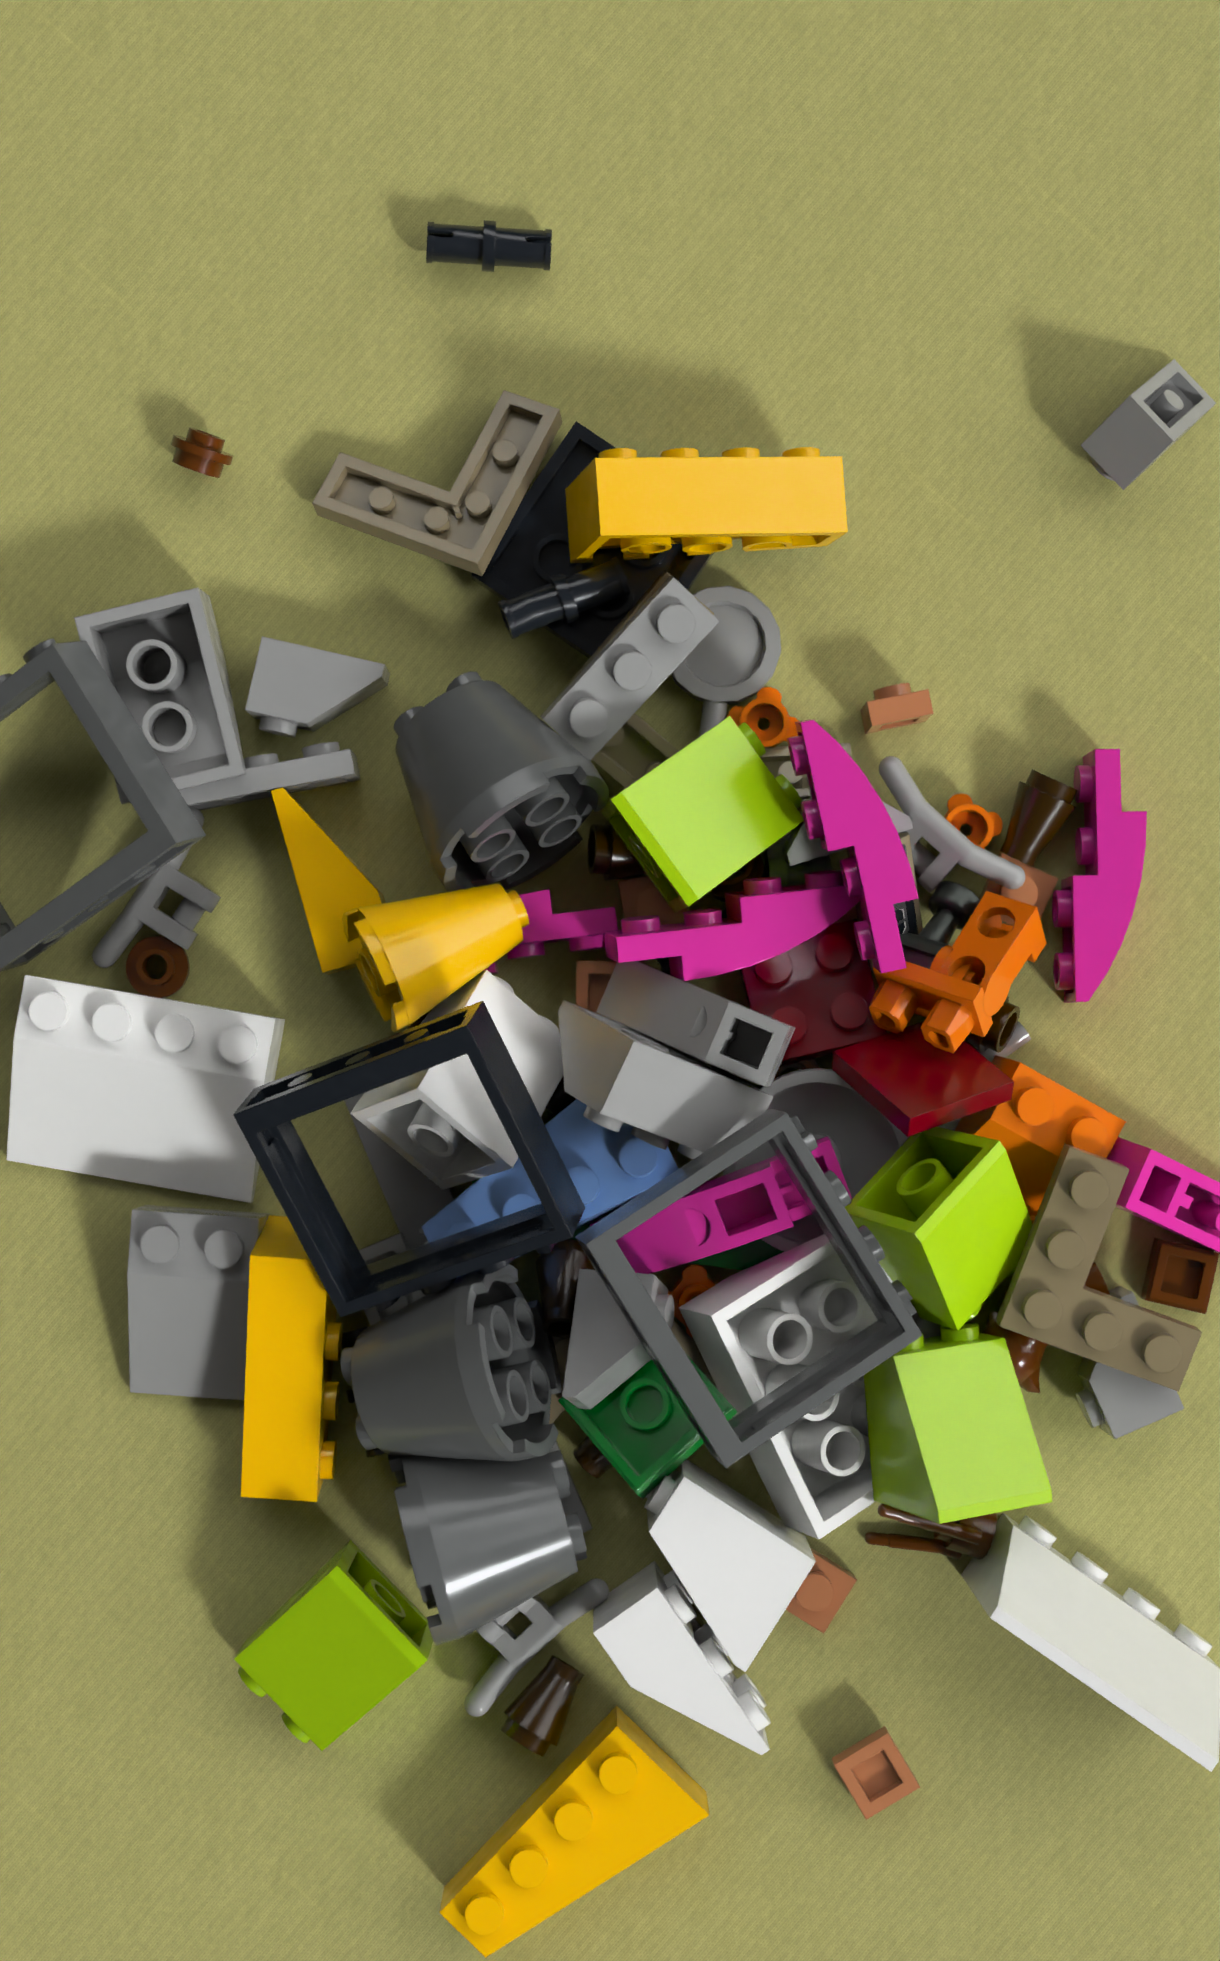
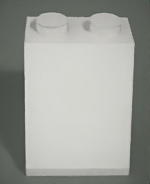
M484 970L435 1006L421 1024L484 1001L541 1117L563 1076L559 1029L552 1021L538 1015L518 998L513 988L505 980L493 976L488 970ZM467 1054L365 1092L350 1113L443 1190L511 1169L518 1159V1155Z
M686 1459L669 1476H665L659 1485L646 1496L648 1500L644 1508L647 1509L649 1533L733 1664L746 1672L816 1560L805 1535L784 1526L782 1520Z

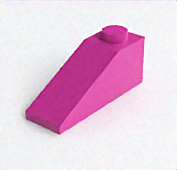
M1118 1137L1106 1159L1123 1164L1130 1170L1116 1207L1220 1253V1182L1155 1150Z

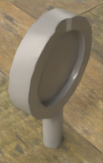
M732 586L707 587L693 594L714 613V616L720 622L671 673L676 685L693 699L703 702L699 737L726 719L727 705L743 702L756 695L773 677L781 654L780 628L769 607L752 593Z

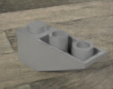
M638 961L617 962L596 1011L605 1017L764 1087L772 1085L795 1031V1027Z

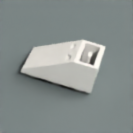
M653 1561L609 1592L607 1599L594 1608L593 1634L630 1687L760 1755L770 1750L765 1727L771 1722L763 1709L767 1705L762 1695L747 1674H743L738 1679L732 1673L734 1668L727 1657L728 1654L708 1623L700 1627L695 1617L697 1615L691 1605L694 1601L674 1570L664 1575L657 1563Z

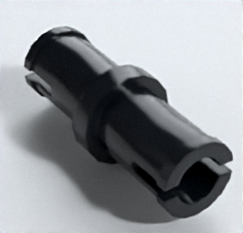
M484 220V227L428 222L426 263L482 265V271L494 272V266L541 268L550 271L552 229L496 227V221Z
M617 557L609 559L608 562L564 577L562 572L549 576V584L506 601L505 599L498 602L508 633L512 639H515L523 633L541 628L561 619H564L566 624L579 620L578 613L617 597L627 596L630 594L623 568Z

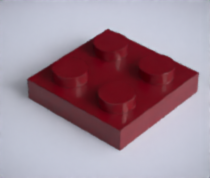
M857 919L832 924L814 937L785 953L753 966L740 969L749 1008L795 1027L779 1067L833 1055V1052L887 1034L885 1029L879 1028L874 1023L869 1010L876 989L868 959L861 960L853 926V923L858 922Z

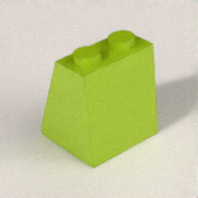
M731 716L721 721L610 799L601 810L604 817L674 913L692 905L804 821L802 815L797 810L801 807V802L803 801L794 786L782 774L774 778L760 758L766 754V750L758 736L746 723L737 726Z
M934 1127L910 1136L851 1200L852 1202L845 1207L857 1228L865 1225L875 1236L885 1254V1258L879 1261V1264L892 1281L898 1280L904 1285L913 1298L910 1301L919 1317L956 1331L966 1322L973 1319L981 1310L982 1303L1006 1277L1014 1273L1033 1225L1007 1151L1001 1142L941 1127Z
M965 1323L958 1331L941 1326V1336L924 1338V1335H922L863 1375L874 1501L938 1524L1053 1502L1050 1482L1005 1338L979 1333V1325L976 1323Z
M350 1539L242 1644L234 1660L241 1666L238 1669V1674L245 1685L259 1697H264L267 1694L284 1711L281 1717L289 1731L303 1743H308L311 1740L323 1751L428 1660L433 1638L428 1620Z

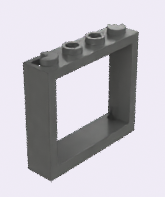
M54 638L48 639L25 653L23 659L26 664L14 674L1 675L0 722L52 682L56 681L148 831L16 927L0 902V972L27 964L206 836L86 641L56 643Z
M774 1109L766 1111L575 1236L708 1451L725 1468L734 1464L923 1335L912 1318V1315L917 1313L910 1301L913 1299L900 1281L895 1280L891 1283L879 1264V1261L885 1258L881 1245L865 1225L857 1228L845 1209L852 1202L846 1188L831 1170L823 1173L811 1151L818 1147L813 1134L805 1130L797 1115L790 1118L786 1112ZM768 1141L876 1316L877 1321L728 1421L616 1240Z

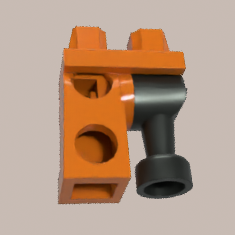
M943 881L939 883L929 899V909L933 916L919 935L912 933L900 934L907 968L880 973L872 967L879 987L874 994L869 1010L874 1023L879 1028L896 1034L903 1032L914 1013L926 1017L921 1026L924 1039L933 1047L954 1053L969 1033L981 1037L986 1036L993 1024L991 1016L996 1014L1003 1006L1011 984L1027 960L1035 963L1047 943L1037 906L986 891L980 900L967 887L956 882ZM1000 915L1011 917L1015 921L1014 926L1002 923ZM955 930H962L953 946H950L949 942Z

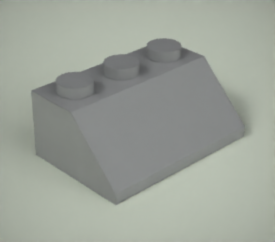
M563 1000L559 1008L558 1017L565 1092L586 1104L587 1107L583 1116L600 1126L619 1132L624 1122L634 1126L631 1134L664 1150H666L670 1140L680 1143L677 1149L678 1152L691 1159H695L765 1113L770 1106L773 1096L722 1068ZM745 1156L734 1164L741 1166Z

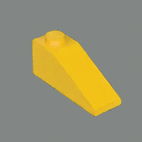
M283 787L272 790L271 794L322 973L330 975L355 968L357 966L354 960L360 958L358 950L363 947L360 938L350 942L347 941L342 921L343 914L355 908L386 903L384 895Z

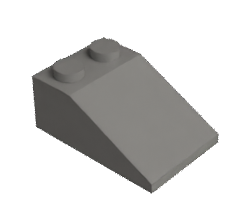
M197 587L74 618L80 641L88 643L178 790L246 774L225 656L209 595ZM115 778L121 804L130 803Z
M144 1205L132 1210L127 1269L129 1379L131 1393L244 1400L250 1254L270 1213Z

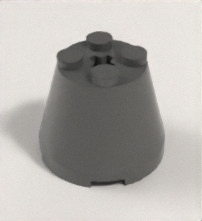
M470 671L456 677L448 685L445 693L424 707L417 706L405 711L394 723L393 728L398 735L395 747L398 762L431 866L447 892L488 885L500 881L505 890H508L533 878L559 861L583 840L577 829L590 815L592 810L598 812L608 803V786L591 761L501 685L494 681L483 680L477 672Z
M508 1264L504 1268L486 1275L480 1274L478 1270L461 1275L446 1288L433 1294H427L364 1329L358 1335L354 1346L342 1350L341 1371L345 1381L353 1387L358 1409L356 1432L360 1443L366 1450L379 1448L386 1454L400 1456L514 1462L540 1457L550 1452L559 1433L554 1423L549 1424L551 1395L562 1392L559 1364L553 1338L543 1330V1310L539 1300L527 1302L515 1283L518 1281V1269Z
M561 1450L517 1462L388 1454L391 1472L395 1473L398 1484L406 1482V1485L397 1487L394 1492L417 1587L420 1589L422 1600L426 1603L428 1610L437 1607L439 1614L427 1617L435 1645L465 1637L578 1572L576 1561L587 1559V1548L578 1514L573 1513L565 1516L561 1499L571 1497L570 1484Z

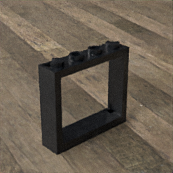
M484 1001L477 1002L256 1087L233 1114L340 1317L374 1306L378 1312L383 1311L397 1302L401 1296L421 1290L425 1295L436 1293L452 1284L458 1276L476 1270L482 1275L496 1272L512 1262L514 1257L536 1250L539 1254L551 1253L555 1243L573 1238L585 1210L581 1197ZM467 1054L541 1204L366 1265L291 1120Z

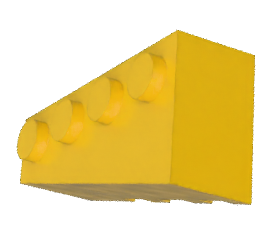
M750 447L726 450L722 452V457H699V451L694 448L665 450L661 452V457H637V451L630 448L608 449L598 454L599 458H594L565 489L570 564L593 562V553L595 551L610 548H621L624 560L649 558V554L670 550L672 544H682V551L687 552V556L712 554L728 550L733 546L732 540H742V550L745 552L828 546L848 532L842 456H820V450L814 447L789 449L782 452V457H760V450Z
M269 1215L250 1254L241 1497L317 1502L323 1480H333L336 1469L337 1441H327L329 1420L336 1421L338 1415L340 1383L331 1381L333 1361H339L341 1355L343 1325L341 1322H336L337 1310L287 1216Z
M616 1705L444 1886L439 1913L486 1958L708 1817L710 1814L707 1792Z

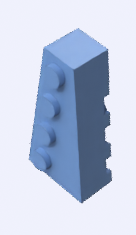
M578 1099L545 1125L585 1206L576 1230L589 1224L591 1221L614 1212L678 1170L668 1146L664 1150L631 1134L634 1126L624 1122L619 1132L592 1122L583 1116L587 1105ZM518 1157L513 1168L480 1178L421 1227L428 1243L541 1204V1201ZM525 1254L514 1257V1259H517Z

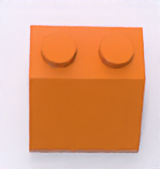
M995 1055L991 1063L1014 1081L1012 1100L962 1117L955 1131L995 1139L1001 1142L1007 1151L1030 1216H1036L1064 1143L1107 1158L1126 1121L1023 1063Z

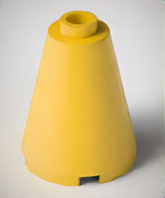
M499 883L355 908L344 913L342 917L347 941L350 942L360 938L363 948L358 950L360 958L354 960L380 1016L384 1022L391 1019V1030L394 1033L410 1026L523 942L522 928L529 925L526 908L515 890L506 893Z

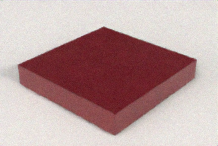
M924 1021L905 1027L903 1032L898 1034L890 1032L833 1052L832 1070L907 1137L1012 1100L1014 1081L966 1041H963L954 1053L933 1047L924 1039L921 1030Z

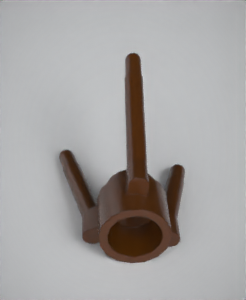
M881 1504L878 1507L880 1516L933 1531L934 1538L868 1532L865 1535V1541L871 1545L888 1546L889 1548L939 1553L957 1560L961 1558L962 1554L980 1560L987 1555L994 1539L997 1514L993 1513L938 1524Z

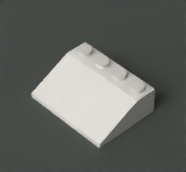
M25 975L13 1039L6 1160L252 1203L259 1163L233 1114L254 1088L275 1080L285 1019Z
M825 1234L733 1274L679 1307L718 1390L738 1411L733 1417L877 1321L876 1316ZM885 1272L886 1276L888 1277V1279H889L890 1282L892 1283L893 1281L890 1279V1277H889V1276L887 1275V1273ZM864 1376L749 1453L784 1526L816 1539H821L875 1502L873 1499Z
M1002 1514L997 1521L994 1539L987 1555L980 1560L972 1558L961 1574L988 1616L1212 1772L1219 1761L1220 1668L1207 1655L1213 1646L1181 1623L1175 1632L1155 1619L1161 1610L1133 1589L1128 1587L1124 1595L1121 1596L1105 1585L1103 1582L1109 1574L1083 1554L1077 1551L1070 1560L1051 1547L1057 1537L1025 1515L1020 1524H1018L1005 1514Z

